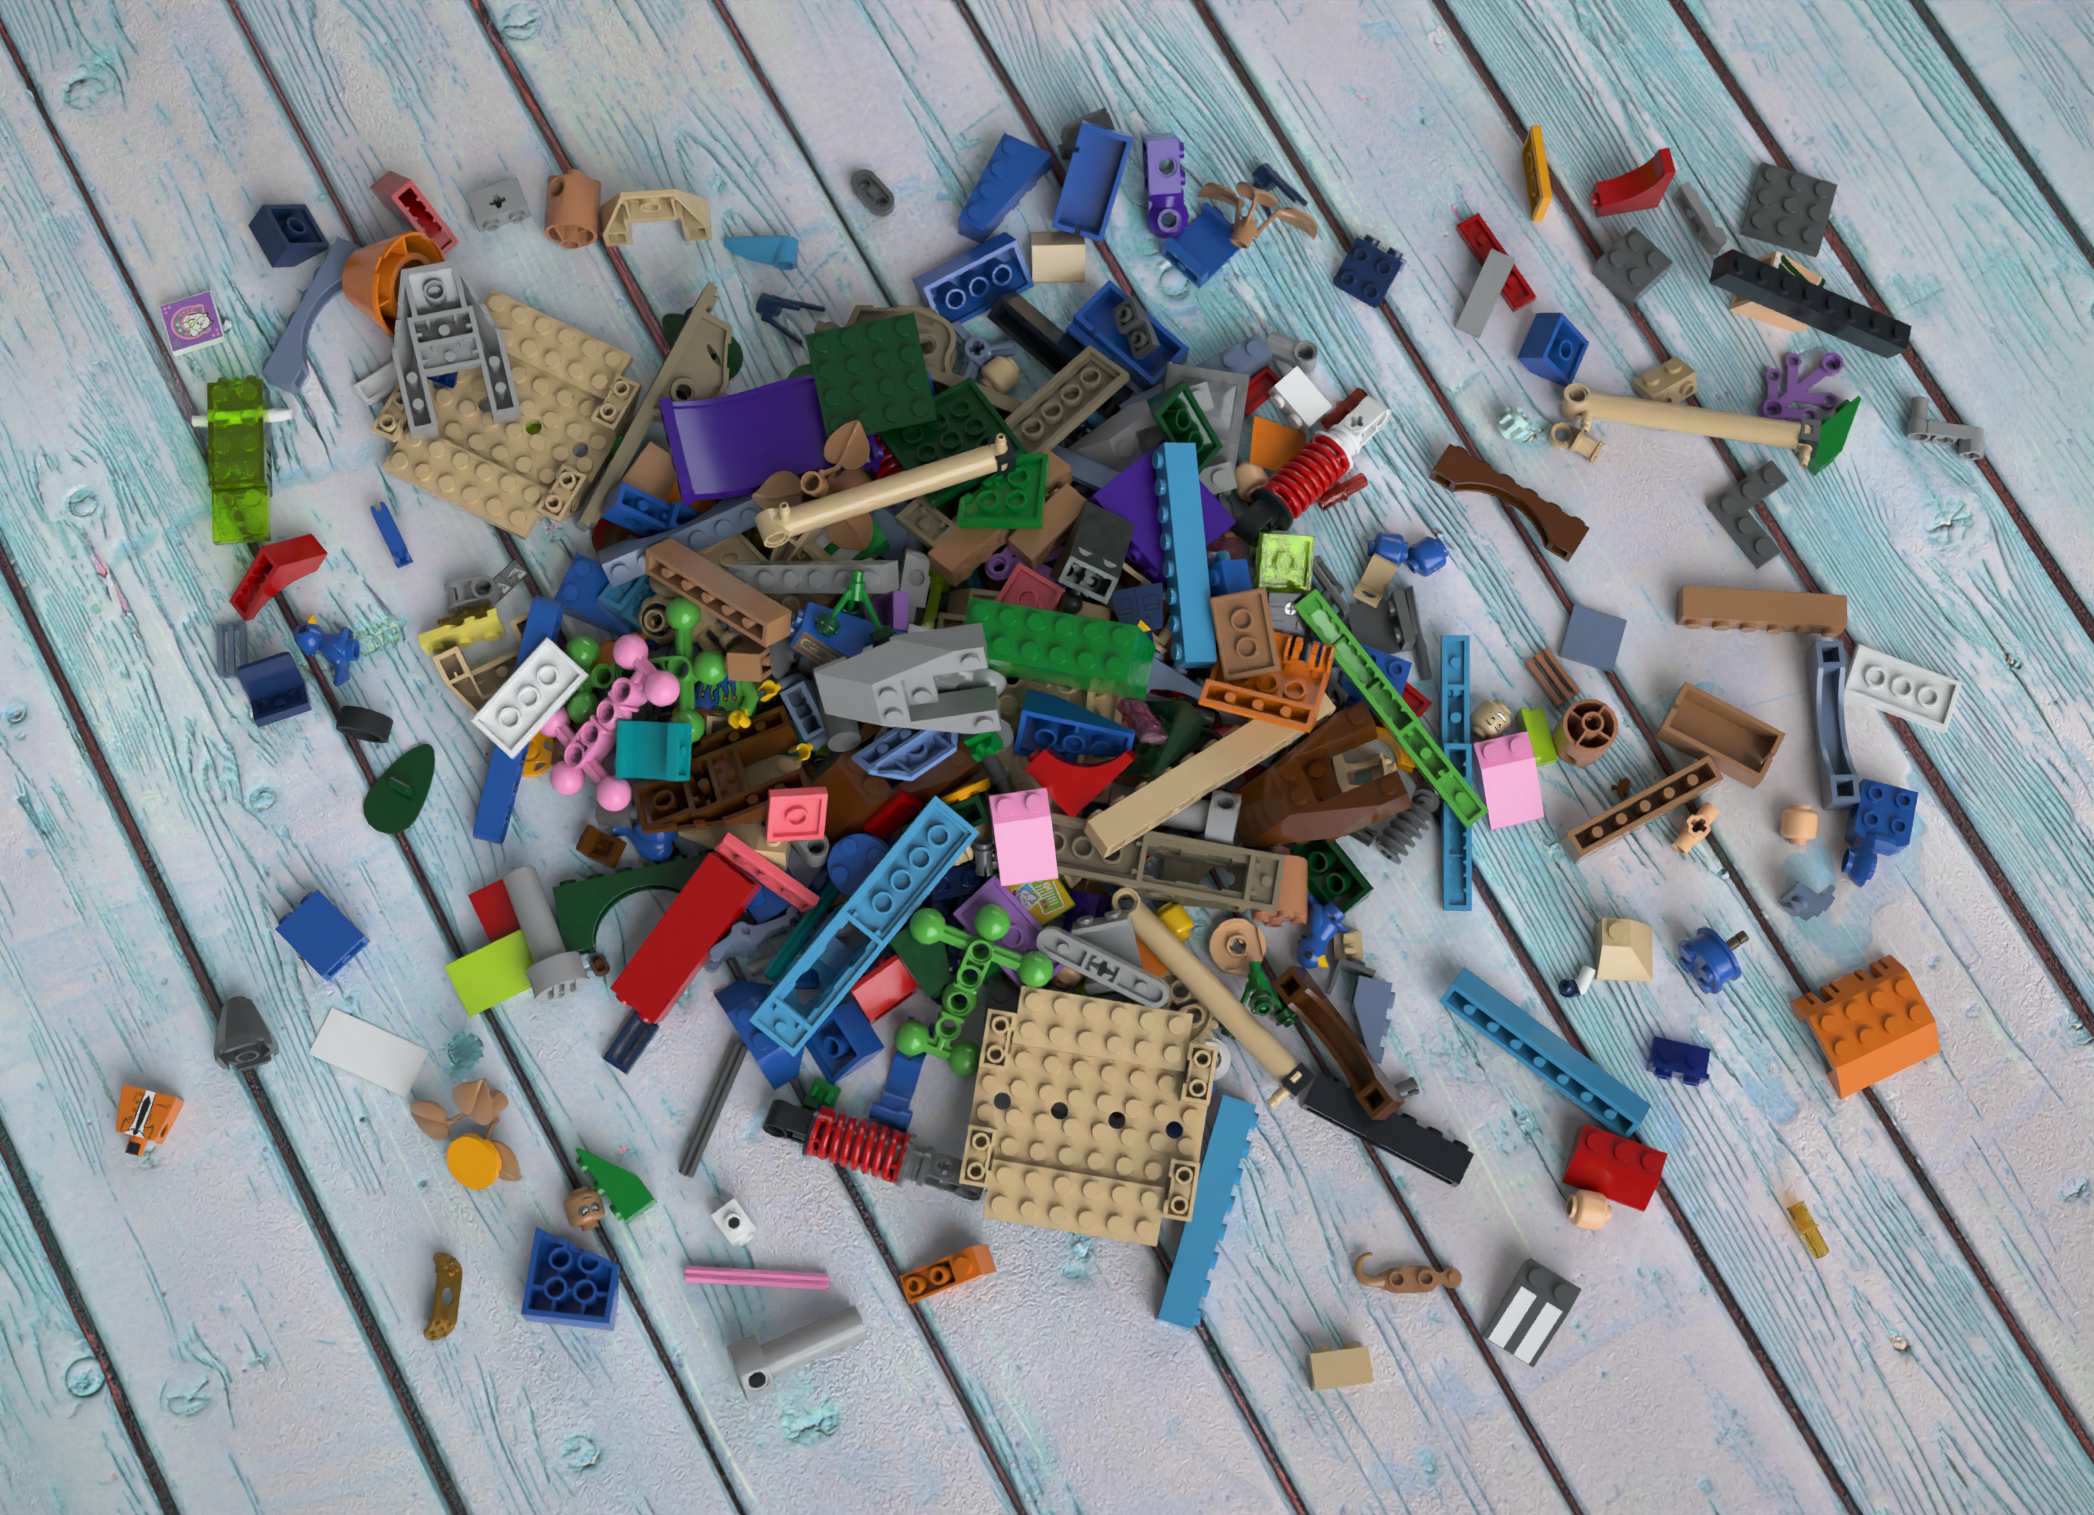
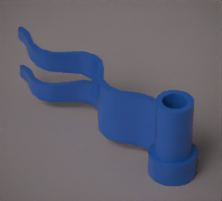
M909 1016L908 1020H914L915 1018ZM933 1023L928 1028L929 1035L932 1037L936 1026ZM897 1049L880 1103L873 1102L868 1118L895 1126V1129H898L900 1132H907L913 1115V1111L908 1110L916 1089L922 1064L927 1055L926 1052L912 1056L909 1061L907 1060L908 1055H904Z

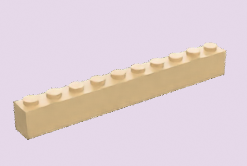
M1324 693L1313 729L1330 718L1336 709V706L1326 693ZM1249 718L1247 724L1242 727L1239 725L1232 727L1225 734L1226 737L1221 740L1213 739L1202 748L1203 751L1198 754L1190 753L1185 756L1177 767L1173 769L1171 767L1165 768L1157 775V779L1150 783L1148 781L1142 782L1134 789V793L1127 797L1125 795L1119 796L1110 804V808L1105 811L1099 809L1093 812L1087 818L1088 821L1084 832L1104 859L1308 732Z

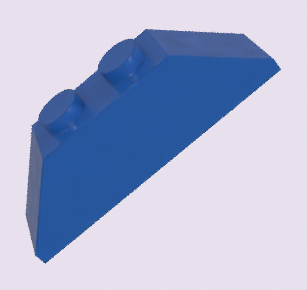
M737 980L714 996L775 1091L799 1076L805 1044L793 1057L752 1024L749 1018L766 999V993L772 985Z

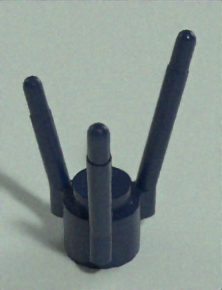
M1269 163L1260 165L1253 172L1252 177L1256 181L1253 186L1256 189L1271 191L1277 186L1292 202L1296 203L1298 200L1304 206L1308 204L1296 190L1280 177L1277 171H1274ZM1262 205L1269 218L1272 214L1270 207Z
M764 292L759 296L756 304V313L762 314L761 321L771 324L799 345L803 341L775 321L773 317H779L782 308L800 311L801 308L822 312L826 310L824 306L785 299Z

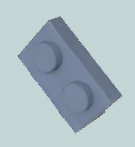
M1798 881L1782 894L1778 903L1783 906L1784 911L1794 917L1799 916L1807 921L1813 916L1818 917L1823 910L1827 911L1835 899L1832 893L1836 887L1829 885L1817 894Z

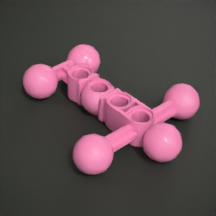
M635 634L621 636L615 642L613 658L616 664L627 670L634 669L635 672L630 679L621 677L613 683L611 691L609 690L607 693L609 697H606L599 703L597 715H591L590 721L585 722L575 734L569 727L571 719L568 716L567 708L562 706L539 731L547 737H557L566 748L564 761H559L550 773V783L553 789L562 795L576 794L584 785L586 773L597 786L596 798L599 805L613 812L623 810L630 803L632 797V789L628 781L623 778H615V775L610 776L601 765L616 743L615 731L617 721H631L632 711L638 712L639 706L644 705L647 700L656 706L671 705L677 700L680 693V683L677 677L668 671H658L647 659L649 653L648 646L641 637Z

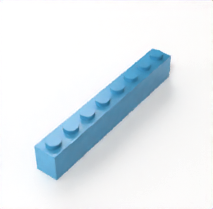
M1163 443L1154 451L1152 465L1156 469L1157 476L1155 493L1159 496L1157 517L1162 527L1160 546L1164 550L1165 558L1163 575L1167 577L1165 599L1170 609L1168 628L1172 632L1173 640L1171 657L1175 660V668H1207L1217 662L1213 616L1209 599L1211 594L1196 444Z
M1464 967L1439 1000L1441 1004L1620 1137L1628 1139L1642 1123L1651 1105L1467 968Z
M1224 1094L1220 1099L1199 1171L1192 1222L1185 1221L1156 1319L1158 1322L1190 1331L1193 1325H1199L1203 1309L1198 1308L1201 1297H1207L1211 1281L1206 1279L1209 1268L1215 1269L1219 1252L1214 1251L1217 1240L1223 1241L1227 1224L1222 1223L1225 1212L1231 1213L1235 1196L1230 1194L1233 1184L1239 1185L1243 1173V1169L1239 1168L1241 1156L1247 1157L1251 1141L1246 1140L1249 1129L1255 1130L1259 1114L1254 1112L1256 1104Z

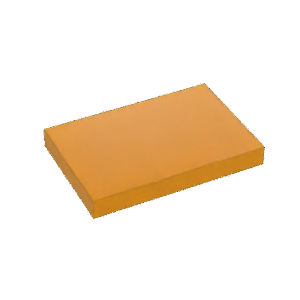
M1541 125L1531 126L1521 150L1533 222L1543 221L1552 200Z

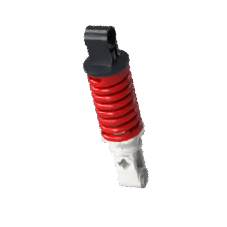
M1367 396L1339 424L1333 425L1328 430V433L1317 431L1309 440V443H1306L1281 469L1277 470L1263 485L1251 493L1253 505L1236 518V523L1231 528V532L1253 548H1256L1274 529L1287 531L1293 525L1294 519L1299 518L1301 513L1305 512L1316 499L1320 498L1322 493H1325L1336 480L1350 471L1353 467L1352 458L1360 452V448L1372 436L1386 426L1392 414L1391 410L1370 396Z

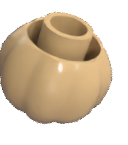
M655 594L653 597H648L642 602L637 621L641 627L642 634L648 640L655 641L660 645H667L676 640L675 629L666 620V607L653 608L657 604L666 606L674 598H666ZM658 631H663V632H665V634H660V633H657V632H658Z

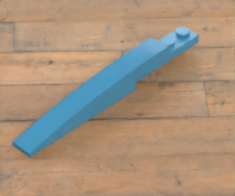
M1441 635L1439 748L1472 788L1470 635ZM1441 799L1440 836L1443 911H1472V825L1466 829L1444 800Z

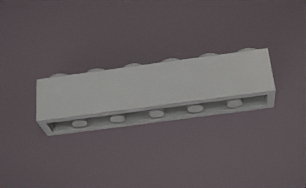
M898 560L742 561L729 565L730 574L761 593L844 594L848 586V580H851L853 569L864 571L863 581L865 582V590L868 594H885L899 589Z

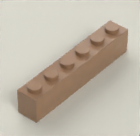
M1047 448L1040 453L1049 454L1050 458L1045 503L1055 489H1061L1066 483L1071 485L1073 482L1070 465ZM957 527L928 552L931 569L956 587L961 581L968 579L981 563L987 562L1000 546L1008 543L1009 534L1013 529Z
M671 537L646 549V574L765 648L790 635L791 610Z
M1683 585L1677 593V625H1685L1687 629H1699L1702 626L1712 627L1716 631L1737 628L1741 632L1746 633L1755 632L1756 630H1767L1769 634H1781L1786 631L1794 632L1798 636L1819 633L1823 637L1831 638L1840 635L1847 627V595Z
M1708 755L1566 832L1560 839V842L1572 862L1576 864L1715 788L1724 778Z

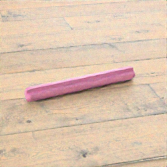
M687 1266L684 1272V1280L689 1283L827 1290L830 1283V1277L826 1273Z

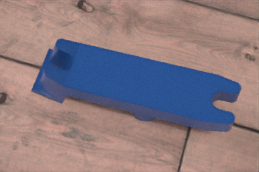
M380 502L382 509L377 511L374 506H371V512L399 569L412 563L413 560L388 507L384 502Z

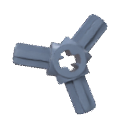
M959 321L951 323L956 333V343L960 346L959 352L962 355L961 363L963 367L959 375L966 379L971 377L975 381L978 371H981L982 367L996 356L1009 357L1016 355L1014 340L989 343L988 339L984 340L977 335L971 336ZM979 351V355H974V352Z

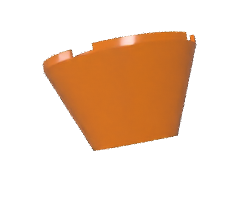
M405 232L355 250L348 257L344 265L342 287L347 300L393 338L395 336L401 270L445 262L439 245L436 241L430 240L424 233Z

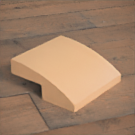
M650 441L620 483L624 482L665 502L676 481L670 454Z

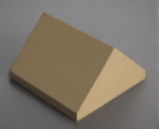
M1069 232L1030 233L1033 284L1085 283V240L1083 236H1079V232L1074 234Z

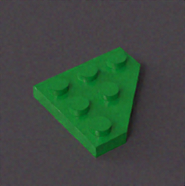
M1021 454L1016 457V471L997 476L995 472L983 481L982 487L974 493L970 494L968 492L961 497L957 517L958 528L1042 529L1050 464L1049 454Z

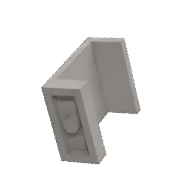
M1113 910L1105 913L1104 917L1094 918L1089 915L1078 918L1077 922L1073 923L1071 929L1073 935L1143 969L1130 912L1122 913L1121 910ZM1103 960L1101 964L1096 963L1099 966L1100 973H1104L1106 970L1111 971L1107 968L1108 962ZM1086 976L1084 986L1087 996L1113 991V989Z

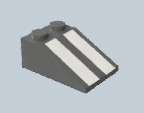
M1530 1258L1523 1262L1482 1337L1533 1368L1567 1317L1582 1289Z

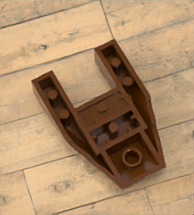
M1365 701L1335 713L1311 730L1310 733L1305 734L1289 745L1267 767L1260 769L1233 792L1242 794L1236 833L1243 848L1276 847L1279 844L1292 842L1305 844L1308 841L1321 839L1333 841L1411 808L1409 794L1397 770L1343 793L1327 760L1378 738L1375 722Z
M784 705L749 718L751 724L747 728L739 725V728L735 729L729 726L701 738V744L691 750L690 781L644 779L631 788L642 832L644 834L766 822L768 790L813 787L803 767L754 787L750 786L745 767L800 744L795 726Z
M857 721L861 736L860 744L856 748L845 752L831 751L810 781L813 787H826L828 792L824 835L829 842V846L849 835L868 833L863 830L862 823L900 788L922 801L923 807L907 820L910 821L917 817L934 795L941 798L951 793L978 774L981 768L979 762L977 763L971 757L967 745L961 740L957 743L956 752L913 781L871 775L852 760V756L874 742V737L883 726Z

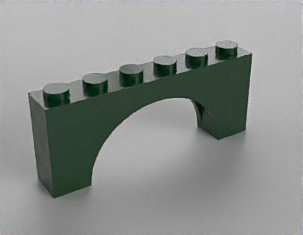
M703 850L698 853L699 856L689 858L687 855L675 856L671 858V862L662 864L657 861L647 862L643 864V868L634 870L631 867H624L615 870V874L606 876L603 873H596L587 876V880L576 882L575 879L564 880L559 883V886L552 887L562 940L566 951L579 952L580 955L597 952L596 938L599 926L612 907L624 898L642 891L666 890L680 894L710 852H715V850Z

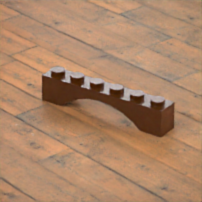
M1449 444L1429 479L1451 492H1480L1495 496L1511 504L1533 524L1542 540L1544 548L1566 562L1570 561L1590 529L1582 519L1576 516H1569L1557 504L1546 502L1534 490L1521 487L1515 483L1512 477L1507 474L1498 473L1492 469L1489 463L1473 458L1467 450L1460 446Z
M1291 966L1271 983L1286 1005L1310 1027L1332 1054L1345 1074L1356 1099L1371 1119L1385 1120L1406 1102L1304 967Z

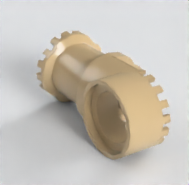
M1566 422L1556 423L1548 434V441L1554 448H1565L1571 452L1576 451L1589 458L1591 463L1594 462L1604 445V441L1600 440L1598 442ZM1558 429L1566 431L1568 440L1565 442L1558 441L1554 434L1555 431Z

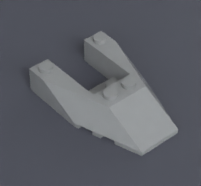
M457 260L401 270L392 356L412 441L440 436L427 377L481 367L494 425L521 419L520 407L502 332L495 324L488 309L480 300Z
M1207 382L1189 387L1202 411L1214 408ZM1147 400L1128 405L1067 449L1121 473L1162 439L1166 440L1154 420ZM1230 461L1207 467L1199 475L1200 481L1213 495L1238 488Z
M982 623L894 635L890 637L889 642L873 648L872 644L862 648V653L848 659L846 656L814 668V675L825 714L889 727L966 734L1001 730L1000 703L996 686L939 694L935 680L936 675L988 668L987 644Z

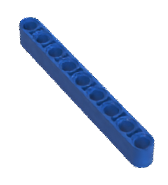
M538 596L534 597L514 672L546 637L556 644L564 612L563 602ZM530 741L514 759L510 758L495 744L473 828V838L500 845L504 842Z

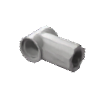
M1275 331L1270 333L1266 345L1273 358L1291 364L1294 368L1298 366L1304 374L1314 370L1318 349L1313 342L1308 340L1297 341ZM1306 354L1309 355L1311 358L1305 360L1300 358L1299 356Z

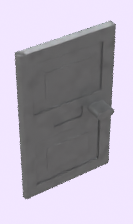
M1168 361L1166 362L1162 391L1180 381H1186L1188 387L1203 382L1208 383L1214 408L1203 411L1223 447L1205 468L1230 461L1234 473L1250 375L1173 364V362ZM1232 489L1221 492L1220 494L1223 496L1224 499H1227L1228 493L1231 498Z

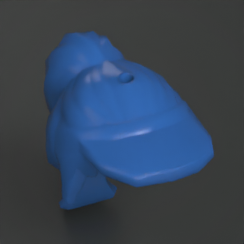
M640 821L635 824V829L614 827L612 829V836H626L632 842L637 853L642 858L651 862L665 861L671 855L672 843L679 837L678 832L644 834Z

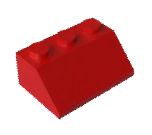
M1584 1124L1577 1130L1561 1183L1578 1189L1602 1193L1608 1200L1645 1212L1660 1181L1667 1153Z

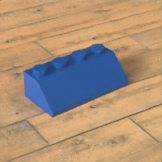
M1006 232L912 279L924 307L933 309L950 323L959 321L961 324L991 309L999 296L1014 290L1020 294L1034 287L1017 240Z

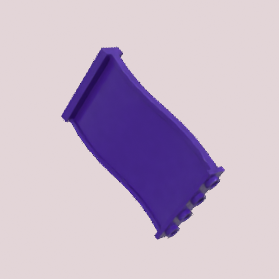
M813 374L784 379L737 394L712 399L671 402L670 397L659 399L660 415L683 507L694 505L696 500L721 499L755 493L770 476L780 471H789L801 479L806 472L814 471L818 473L821 469L826 470L836 465L828 462L824 457L827 436ZM877 434L867 436L870 444V455L864 466L859 469L873 468V472H879L880 460H884L882 445L876 444L875 437H877ZM841 466L840 470L838 471H844L846 469Z

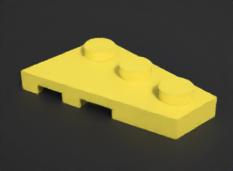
M496 608L487 611V617L476 619L475 616L465 618L461 626L445 625L418 635L420 647L425 654L436 655L445 652V649L456 646L462 649L472 646L474 642L483 640L484 642H494L507 634L505 625Z

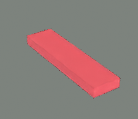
M727 832L714 844V850L802 913L807 912L818 903L819 896L731 833Z

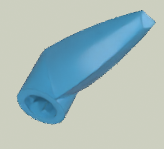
M746 236L723 239L726 248L745 259L773 265L782 270L797 268L799 240L794 237Z

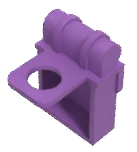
M894 590L874 598H869L881 625H891L893 629L902 632L908 631V592ZM862 603L864 619L872 622L864 603Z

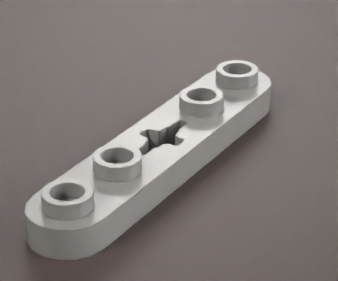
M1047 926L1037 936V948L1049 958L1151 1008H1160L1169 999L1170 987L1163 979L1059 927ZM1103 960L1108 962L1107 968L1111 971L1106 970L1104 973H1100L1099 966L1096 963L1101 964Z

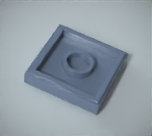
M1574 604L1558 657L1611 673L1615 666L1627 620Z

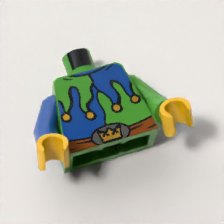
M727 675L722 682L715 685H705L700 682L694 691L695 710L700 715L728 718V723L735 729H738L739 725L743 728L749 727L751 724L749 718L756 716V705L760 695L758 690L756 691L754 682L730 681ZM678 706L673 710L672 716L678 711Z

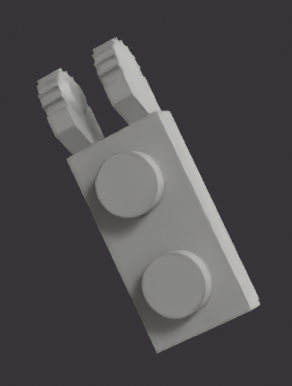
M1690 183L1682 184L1672 197L1674 204L1703 248L1710 255L1719 253L1727 241L1724 230L1715 226L1716 224L1711 213L1705 209L1700 201L1699 194L1692 188Z

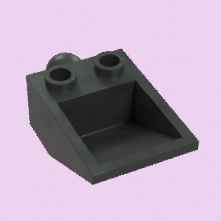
M1085 500L1049 575L1050 578L1072 588L1071 592L1066 593L1060 601L1061 609L1066 614L1072 615L1077 614L1082 609V594L1107 605L1119 580L1135 527L1134 523Z

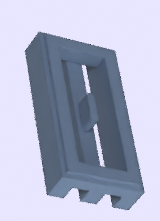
M244 621L239 622V624H234L233 622L228 623V625L216 624L219 679L238 678L235 659V631H239L241 666L248 664L247 624ZM225 632H228L229 672H226Z

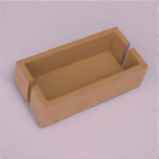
M1685 682L1677 691L1667 711L1668 713L1665 715L1654 737L1697 760H1701L1709 755L1720 772L1754 789L1763 781L1773 761L1772 758L1776 755L1786 733Z

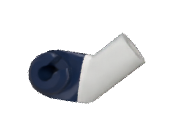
M1583 965L1576 979H1563L1559 982V993L1566 998L1584 995L1596 971L1589 966Z

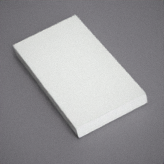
M546 637L470 721L510 758L514 759L590 675Z
M1857 644L1844 679V697L1944 734L1948 730L1963 682Z

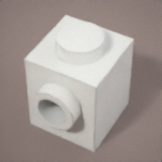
M735 1198L711 1215L733 1247L736 1244H739L741 1247L754 1237L752 1232L757 1228Z

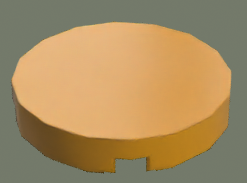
M464 1133L452 1141L447 1149V1164L454 1178L464 1187L472 1190H483L497 1181L499 1177V1171L502 1168L500 1154L490 1140L478 1137L480 1135L477 1133Z

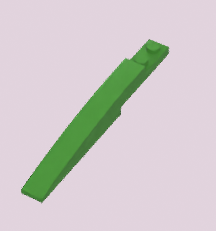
M1313 590L1295 604L1294 608L1323 646L1324 644L1336 646L1335 663L1462 825L1467 829L1488 813L1487 807L1424 729L1415 713L1318 590Z

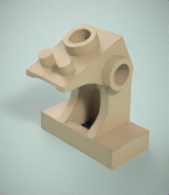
M1343 753L1328 759L1343 793L1361 786L1356 784L1354 773L1370 771L1371 780H1375L1396 770L1398 771L1396 763L1392 762L1390 756L1387 757L1383 753L1367 756V762L1356 764L1345 763Z

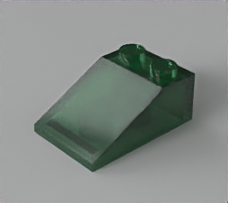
M1146 701L1133 728L1136 732L1131 750L1137 757L1118 776H1158L1196 743L1206 719L1187 701Z

